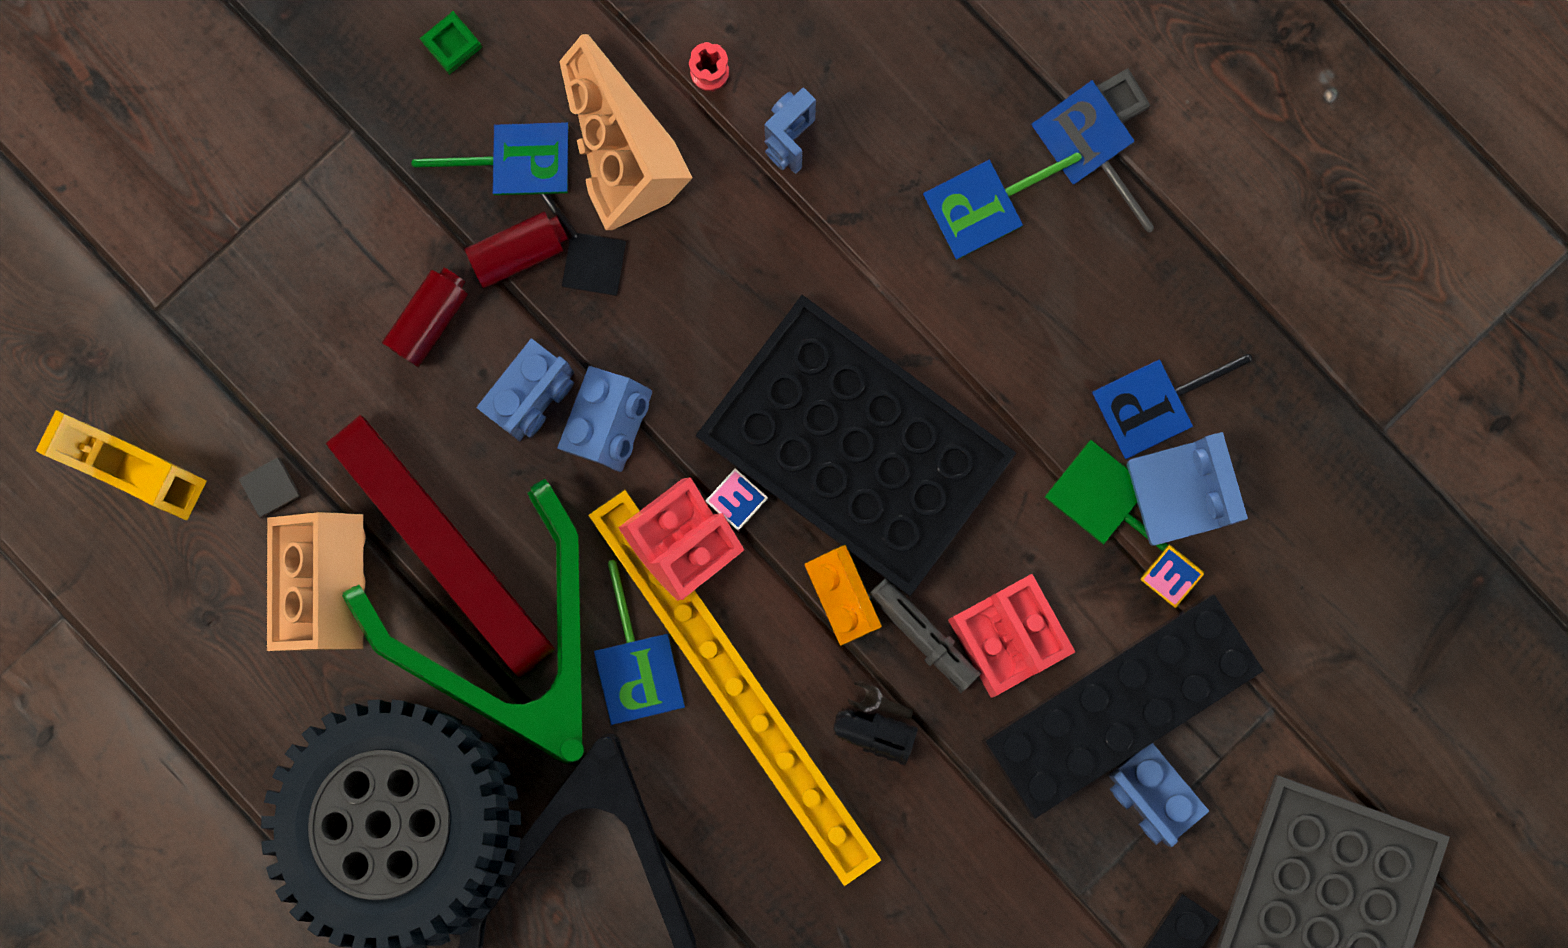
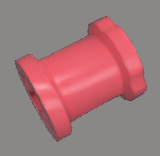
M709 42L701 43L692 50L689 68L693 83L704 91H715L723 87L729 78L726 51L720 45ZM708 60L711 65L716 64L717 71L711 74L707 69L702 70L701 63Z

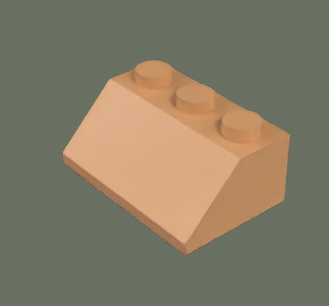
M316 512L267 518V651L363 649L364 634L342 597L343 592L353 586L360 585L363 591L365 589L363 547L366 536L363 529V514Z

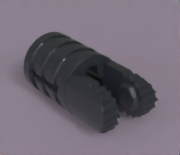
M848 707L838 711L834 722L835 727L833 728L835 731L834 735H837L842 741L847 740L848 743L862 747L864 752L873 753L878 757L882 756L887 758V760L899 762V764L904 766L908 761L918 731V727L906 725V723L895 721L893 718H886L878 713L871 715L859 710L854 711L853 708L849 709Z

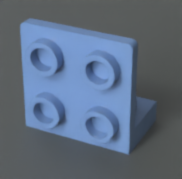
M531 338L476 408L519 442L525 435L531 438L544 424L547 417L542 413L553 400L559 403L571 390L574 382L570 378L574 371L566 360L560 356L556 358Z
M1223 432L1205 436L1190 444L1137 457L1127 462V468L1148 541L1152 546L1233 525L1248 519Z

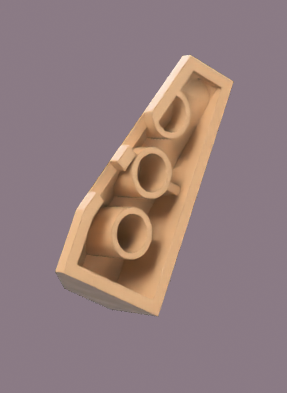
M581 34L559 62L569 108L572 113L578 114L583 138L577 140L579 153L587 154L591 177L585 180L588 194L605 230H614L669 204L688 184L692 176L674 140L589 34Z

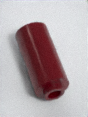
M544 211L464 249L484 289L563 252L560 243L568 240L557 215L548 219Z
M443 267L440 273L431 269L382 341V344L419 368L468 296V293L462 289L466 282L445 267Z

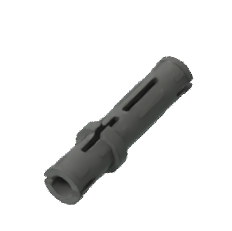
M885 578L868 595L870 600L926 656L924 661L929 666L934 664L958 689L960 694L981 674L953 646L955 641L950 636L946 638L937 630L921 611L888 579Z

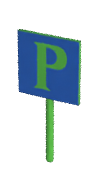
M1074 153L1004 189L989 159L924 192L923 195L956 260L1022 227L1023 224L1009 196L1080 161L1082 155Z
M610 560L608 567L626 643L596 650L594 654L611 725L685 708L668 633L635 641L617 562Z

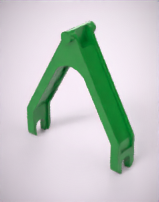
M543 479L530 488L531 491L527 492L556 544L558 674L550 690L540 699L526 704H509L499 700L389 636L360 585L343 592L342 597L371 648L377 655L550 755L558 762L568 764L579 760L584 753L582 745L579 542L573 523L546 479Z

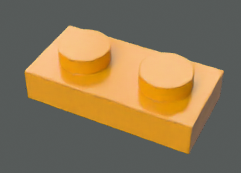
M846 545L804 564L840 646L882 627Z

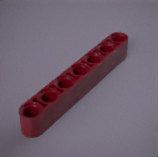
M361 414L326 442V445L520 679L555 651L554 646Z

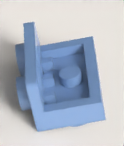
M804 87L795 95L788 92L780 98L771 110L774 115L764 124V142L768 147L765 153L781 170L788 166L795 174L802 168V149L794 140L815 121L816 99Z
M588 366L557 448L566 453L602 464L612 470L622 472L627 459L632 453L633 443L642 419L648 411L652 390L628 377Z

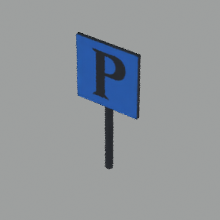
M1246 354L1176 389H1174L1159 359L1093 391L1092 394L1124 459H1127L1193 427L1179 396L1251 362L1252 356Z

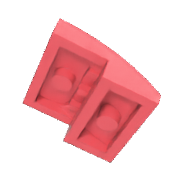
M691 477L678 481L618 527L646 568L677 601L683 600L744 551L743 546L723 513H712Z
M1033 574L948 619L971 663L977 671L981 672L979 677L991 698L1075 653L1072 644Z

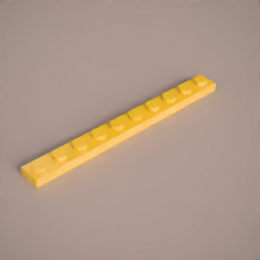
M624 490L588 516L842 884L846 886L880 862V857L696 591L694 590L683 600L677 601L652 575L631 548L618 527L640 510L627 491Z

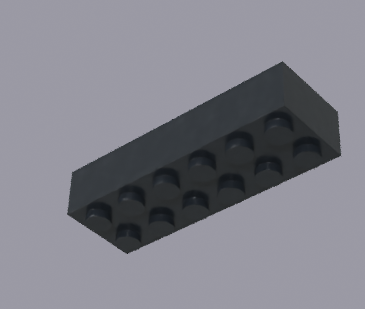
M1214 594L1208 595L981 741L1028 814L1036 819L1264 670Z

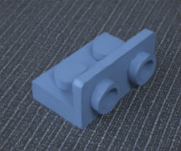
M1153 743L1128 758L1108 775L1115 783L1110 788L1112 794L1126 810L1132 805L1144 818L1139 823V826L1155 845L1163 841L1165 845L1173 847L1179 842L1177 840L1178 837L1209 812Z

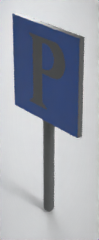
M1091 80L1031 125L1057 162L1074 153L1082 155L1080 161L1062 169L1073 185L1101 166L1144 229L1150 233L1154 230V226L1108 161L1134 143L1135 140L1094 81Z

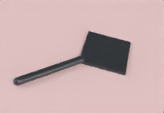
M539 194L553 215H557L561 226L570 237L562 287L617 296L626 241L577 233L551 195Z

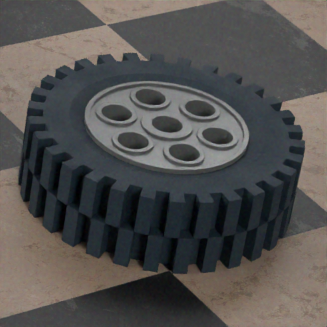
M377 699L367 700L368 707L357 703L343 707L346 716L331 712L321 718L326 729L310 726L301 734L309 743L308 747L294 744L290 746L284 755L294 761L291 768L277 766L272 778L283 782L281 791L267 790L264 803L276 805L275 816H262L261 829L274 830V840L261 842L263 855L277 856L278 863L267 866L266 870L269 879L281 880L286 883L275 891L281 902L297 903L289 913L297 921L312 922L307 929L318 937H330L328 942L339 947L427 948V946H441L450 942L449 934L462 935L472 928L468 922L469 918L482 919L491 910L483 903L486 898L499 899L505 887L496 883L499 874L511 876L515 863L504 860L507 849L519 851L520 845L519 837L509 836V825H521V812L509 810L508 802L519 798L515 786L503 783L502 779L511 775L507 765L493 760L499 752L491 743L479 740L482 734L478 730L462 724L463 720L439 710L401 700L392 699V702ZM410 773L413 777V788L408 795L404 796L401 792V782ZM367 775L370 787L366 795L361 798L358 794V783L363 776ZM431 812L435 818V827L426 836L422 830V822L424 817ZM388 814L391 820V828L388 834L382 837L379 833V822L384 815ZM344 816L347 821V830L339 839L335 830L336 823ZM406 854H409L412 858L413 866L411 872L404 877L400 871V862ZM365 855L369 867L365 876L360 878L357 874L356 866L358 860Z

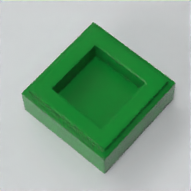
M454 11L419 38L449 75L483 48L478 39Z

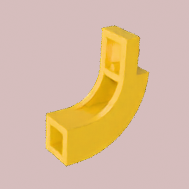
M57 410L36 449L37 452L104 481L186 521L207 480L169 461Z

